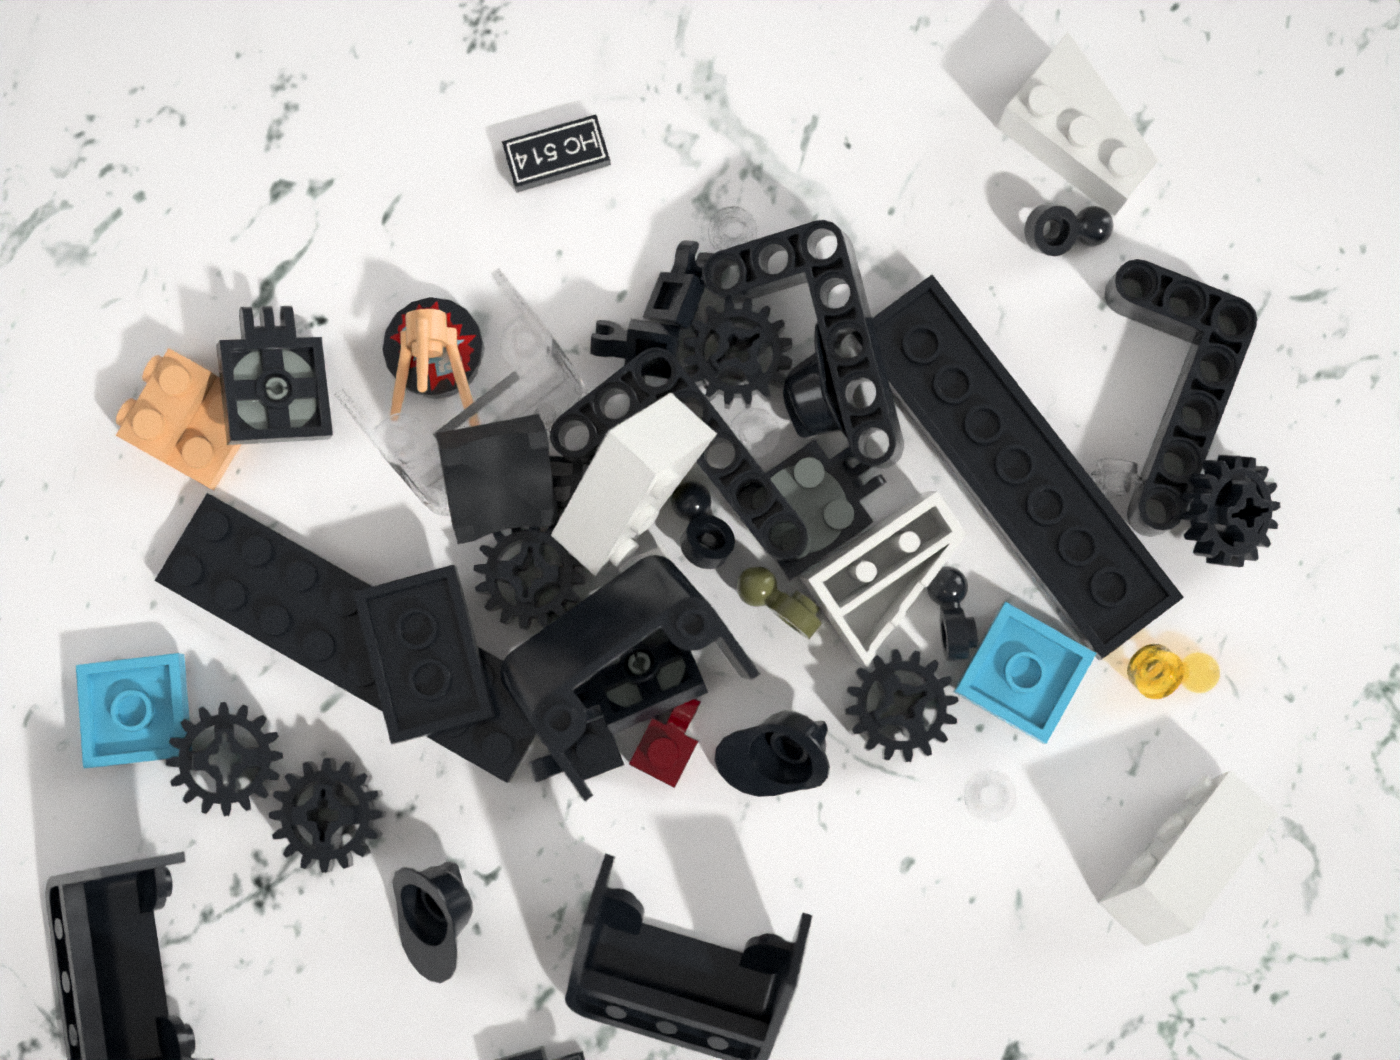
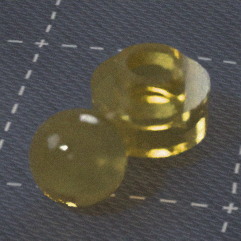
M1156 643L1140 648L1132 656L1127 667V676L1131 685L1143 696L1149 699H1162L1171 695L1180 684L1193 693H1206L1212 690L1219 682L1220 668L1217 661L1206 653H1191L1181 660L1168 647Z

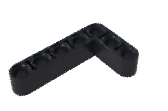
M817 220L720 250L710 255L702 269V280L706 288L713 294L724 300L731 298L733 303L744 302L746 298L754 299L808 283L850 450L853 456L862 464L878 469L889 468L895 465L902 457L904 439L855 250L849 236L833 222ZM826 236H835L837 238L835 252L826 259H818L816 256L818 242ZM778 251H786L788 254L786 267L777 274H770L768 263L772 255ZM738 265L740 269L738 282L729 289H723L721 285L723 272L731 266ZM847 284L850 288V297L846 304L840 308H830L828 304L830 291L837 285ZM851 333H860L863 338L861 351L852 358H844L841 353L842 340ZM863 382H872L876 388L874 401L865 408H858L853 401L855 389ZM876 431H884L889 438V447L883 456L871 458L866 451L867 439Z
M1134 259L1121 265L1105 286L1104 296L1109 308L1118 315L1191 343L1128 505L1127 517L1133 530L1140 535L1153 537L1161 535L1177 526L1181 522L1180 514L1187 510L1189 502L1182 498L1183 492H1193L1195 489L1190 476L1192 473H1201L1203 462L1206 460L1256 330L1258 319L1253 306L1243 298L1149 261ZM1122 279H1132L1138 282L1142 288V297L1137 298L1128 295L1122 287ZM1177 297L1184 300L1189 307V316L1176 314L1170 306V298ZM1218 316H1227L1232 319L1236 325V335H1228L1221 330L1218 324ZM1201 361H1207L1215 365L1219 373L1218 382L1209 381L1204 378L1200 371ZM1183 407H1191L1199 413L1202 421L1200 429L1191 428L1184 422L1182 418ZM1165 453H1174L1180 457L1184 466L1181 476L1173 475L1165 468L1163 461ZM1148 499H1155L1164 506L1166 517L1163 523L1152 521L1146 514L1145 506Z
M657 347L641 352L561 414L552 424L550 441L554 449L567 460L580 464L593 460L608 431L669 393H672L683 404H699L703 407L701 420L717 434L696 462L772 558L782 562L793 561L799 558L807 548L808 531L802 519L677 359L665 349ZM656 363L668 364L671 367V376L666 384L653 387L646 383L645 375L652 365ZM617 394L628 396L630 407L623 417L612 419L606 416L605 406L612 396ZM582 425L587 427L589 431L587 444L577 451L568 450L565 445L567 432L575 426ZM717 443H728L735 448V457L732 463L725 468L718 469L710 466L707 455L711 447ZM749 483H758L767 489L765 503L754 510L743 508L739 503L740 490ZM781 523L792 524L799 531L800 538L798 544L789 551L776 550L770 543L772 530Z

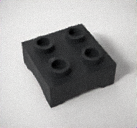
M539 414L435 433L452 527L458 544L473 542L486 535L506 529L533 526L546 527L558 523L560 518L551 473L547 430Z

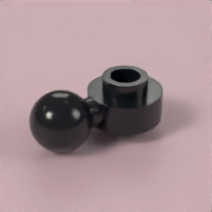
M1046 203L1036 207L1029 214L1025 223L1024 234L1026 242L1032 250L1048 256H1060L1068 252L1077 239L1087 246H1098L1105 243L1112 235L1114 222L1111 214L1099 206L1086 207L1075 215L1067 207ZM1047 221H1049L1050 230L1047 233V235L1044 236V226L1047 223Z
M697 481L683 482L676 487L671 498L672 508L676 515L683 520L689 521L680 539L682 553L690 563L699 568H718L725 563L734 549V533L730 526L722 519L707 514L712 504L711 494L707 487Z
M944 566L928 585L927 592L931 600L940 605V635L946 661L964 660L969 658V648H977L978 646L974 617L966 618L964 610L960 605L967 595L968 582L965 575L959 569Z

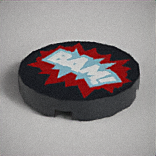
M429 297L409 303L394 315L385 330L382 350L387 369L395 379L401 351L400 332L406 330V313L418 309H435L446 313L447 327L457 329V347L468 385L472 383L479 372L478 368L484 356L485 345L481 329L467 309L449 299ZM443 347L442 356L428 358L427 390L423 393L417 390V357L411 355L406 390L416 395L434 399L447 397L459 392L446 348Z

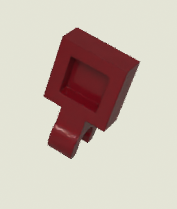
M693 699L675 707L667 724L652 718L628 765L675 788L699 742L685 733L701 701Z

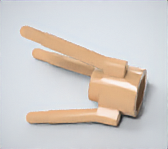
M418 309L406 313V330L400 332L401 351L392 397L391 421L397 422L400 419L411 355L417 357V390L423 393L427 390L428 358L442 356L444 347L448 353L469 426L479 425L475 405L457 347V329L447 327L446 313L441 310Z

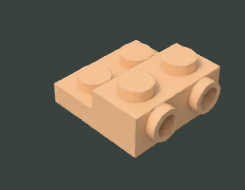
M168 348L163 357L155 355L146 365L142 380L147 384L138 399L130 398L121 406L116 416V424L121 427L115 436L204 486L215 490L242 444L227 445L220 378L211 371Z

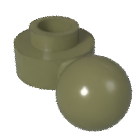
M752 566L745 569L738 577L737 593L740 599L747 605L753 607L765 605L785 624L808 640L811 639L821 626L822 622L815 616L820 607L798 590H795L792 596L777 589V580L769 569L762 566Z

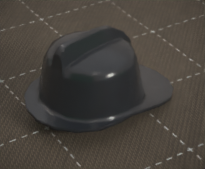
M816 322L814 330L815 353L789 372L783 389L784 404L795 431L800 437L807 438L814 435L841 431L847 438L818 322Z
M783 710L774 713L758 726L738 730L725 736L716 747L714 759L719 774L730 786L742 793L757 797L777 796L819 787L827 780L830 771L825 739L828 726L825 721H813L806 715L796 711Z
M445 862L420 872L413 868L403 867L395 872L392 880L397 903L398 926L402 947L410 963L420 975L430 982L443 983L452 978L457 968L456 937L471 918L473 913L472 899L463 884L459 866L455 862Z

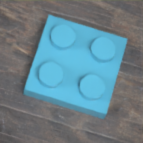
M1004 602L958 681L953 693L1038 742L1047 744L1097 653L1013 605Z
M174 653L76 665L83 769L166 760L172 756H179L180 749L172 746L169 741L171 737L184 739L187 732L183 729L180 722L183 719L190 721L185 654Z

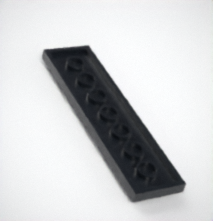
M933 274L872 318L892 393L1088 648L1097 653L1095 657L1098 660L1104 659L1184 598ZM852 333L850 338L861 351L863 338L860 333Z
M207 493L154 581L382 711L353 595L354 591L372 586ZM478 646L496 717L426 737L502 781L510 783L537 734L502 684L500 670L503 660Z

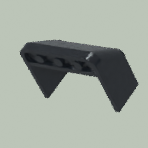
M660 555L647 556L634 563L512 650L504 658L501 665L500 676L503 686L584 802L594 795L564 753V750L583 735L587 725L586 710L573 690L661 627L669 640L680 649L698 651L715 641L741 678L753 680L760 675L758 669L713 606L670 559Z
M184 852L96 867L48 878L45 900L67 1060H214V1058H192L196 1048L193 1029L188 1023L184 1024L179 1016L168 1014L154 911L162 909L165 906L167 897H170L172 894V876L166 866L186 862Z
M605 853L581 924L565 995L567 1006L574 1013L584 1018L719 1059L769 1060L797 989L813 915L802 912L791 942L779 935L766 933L750 938L741 953L642 923L645 909L636 896L625 889L608 887L615 856Z

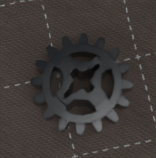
M731 298L725 299L723 312L718 313L715 308L709 305L706 307L708 320L706 323L696 319L692 321L691 329L698 336L697 338H685L684 348L695 354L684 358V367L688 370H698L693 375L692 380L698 387L704 384L708 386L705 396L709 402L720 394L724 396L725 409L731 408L734 398H741L745 409H751L752 396L758 394L763 401L767 402L771 397L768 387L770 384L779 388L784 386L785 378L778 370H791L793 359L781 355V353L792 349L793 342L792 338H779V335L785 329V322L782 319L771 324L768 321L771 312L769 306L766 305L759 313L752 311V299L746 298L742 309H735ZM732 323H744L754 328L751 330L734 327ZM713 335L718 345L717 352L709 356V360L705 362L704 349L708 339ZM735 346L739 351L747 348V360L741 362L737 357L729 360V347ZM771 346L772 360L767 371L763 373L758 358L766 352V348ZM726 377L742 380L744 385H731L721 380Z
M1220 454L1217 461L1205 460L1203 462L1205 474L1192 473L1190 476L1195 486L1194 491L1183 492L1182 498L1190 503V508L1180 514V519L1190 521L1191 525L1183 536L1185 540L1197 541L1193 553L1196 556L1206 557V563L1220 566L1244 567L1245 560L1257 561L1259 559L1257 546L1269 548L1271 545L1266 535L1268 529H1278L1279 524L1271 519L1273 511L1281 508V502L1271 500V494L1278 487L1277 483L1265 481L1269 469L1267 466H1257L1256 458Z
M551 525L546 532H542L541 527L534 526L529 527V530H523L522 527L511 528L512 533L507 536L498 531L493 533L497 541L494 548L485 545L480 546L479 550L488 560L486 564L474 565L473 571L485 576L486 581L475 586V590L478 594L491 595L484 608L488 612H493L501 607L503 611L500 622L508 625L517 616L519 617V625L522 630H529L532 619H537L542 628H545L550 624V614L555 612L560 617L566 613L563 607L566 601L572 603L580 602L581 598L572 589L574 585L586 584L587 578L582 574L575 573L574 568L582 564L551 536L556 525ZM522 543L519 553L509 561L501 560L509 549ZM544 543L558 552L564 567L547 563L544 559ZM533 558L535 567L540 572H543L542 578L533 579L531 587H528L527 590L526 582L518 577L519 571L528 570L529 562H532ZM497 581L509 583L516 590V606L504 598ZM551 588H560L557 595L551 601L537 607L539 606V598Z
M893 649L890 652V662L886 664L881 657L875 655L871 661L874 670L870 673L865 669L858 668L855 674L862 682L861 686L847 687L845 692L851 697L856 698V705L844 709L845 715L858 717L859 723L851 728V734L855 735L863 732L867 734L868 738L863 747L866 751L872 750L878 744L883 746V760L889 761L894 751L900 750L903 762H912L914 748H918L919 752L925 757L932 755L929 741L933 739L940 743H946L948 738L941 730L942 725L957 723V718L946 713L947 706L959 702L957 696L945 695L944 688L953 681L951 676L937 679L934 673L938 668L939 662L933 660L925 667L920 665V652L916 650L911 653L907 661H902L899 649ZM894 671L913 673L925 682L918 686L902 683ZM876 681L877 687L881 692L877 708L867 713V697L872 685ZM895 691L901 698L921 694V697L913 701V705L907 709L910 716L908 719H905L902 714L880 717L895 702L892 696ZM934 699V717L926 729V725L922 720L926 703ZM885 725L898 727L902 730L908 741L889 739L879 733L877 729Z
M220 702L218 714L213 716L210 715L204 706L198 708L201 721L195 725L191 721L183 719L180 723L187 732L184 739L180 737L170 738L169 743L175 748L180 749L179 756H172L166 759L167 766L179 767L180 773L170 780V784L172 787L186 784L189 789L182 798V801L186 804L196 797L203 799L201 813L207 814L212 808L213 803L220 804L223 816H229L231 804L239 802L241 807L247 812L251 810L249 796L253 793L265 799L269 796L266 788L262 785L264 780H279L280 774L270 768V763L283 759V753L270 750L269 744L274 742L279 735L276 731L263 734L260 729L267 719L264 715L258 716L252 722L246 719L248 715V706L242 704L236 715L229 714L226 702ZM234 724L247 729L254 736L259 747L242 746L234 738ZM214 725V739L203 750L189 751L194 739L203 730ZM223 733H226V743L229 744L230 751L240 755L239 762H234L230 765V772H227V783H223V774L220 773L218 764H209L210 755H215L219 752ZM259 766L253 780L247 786L235 792V780L246 768ZM190 770H204L215 780L216 793L201 787L192 777Z
M324 758L320 771L313 761L302 763L304 776L301 777L296 773H287L284 777L291 787L289 791H274L273 797L283 803L281 810L269 812L270 819L279 820L282 824V828L272 834L273 840L287 838L289 845L285 848L283 855L288 858L301 853L300 868L309 869L316 860H319L321 873H328L333 870L335 859H337L343 869L352 867V853L354 852L361 857L368 856L371 851L365 843L366 839H380L383 835L378 828L373 827L374 820L387 817V811L374 809L373 802L384 794L382 790L368 791L366 786L372 778L369 772H364L357 777L353 776L355 763L352 761H345L340 769L337 770L335 758ZM317 782V785H314V795L304 805H297L303 792ZM343 784L354 792L360 805H354L343 794ZM329 807L331 810H337V820L328 823L327 820L319 819V809ZM360 824L354 837L347 844L339 848V844L342 843V834L351 825ZM297 825H302L313 836L312 845L303 838Z

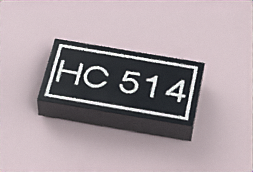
M597 114L501 141L517 193L611 166Z

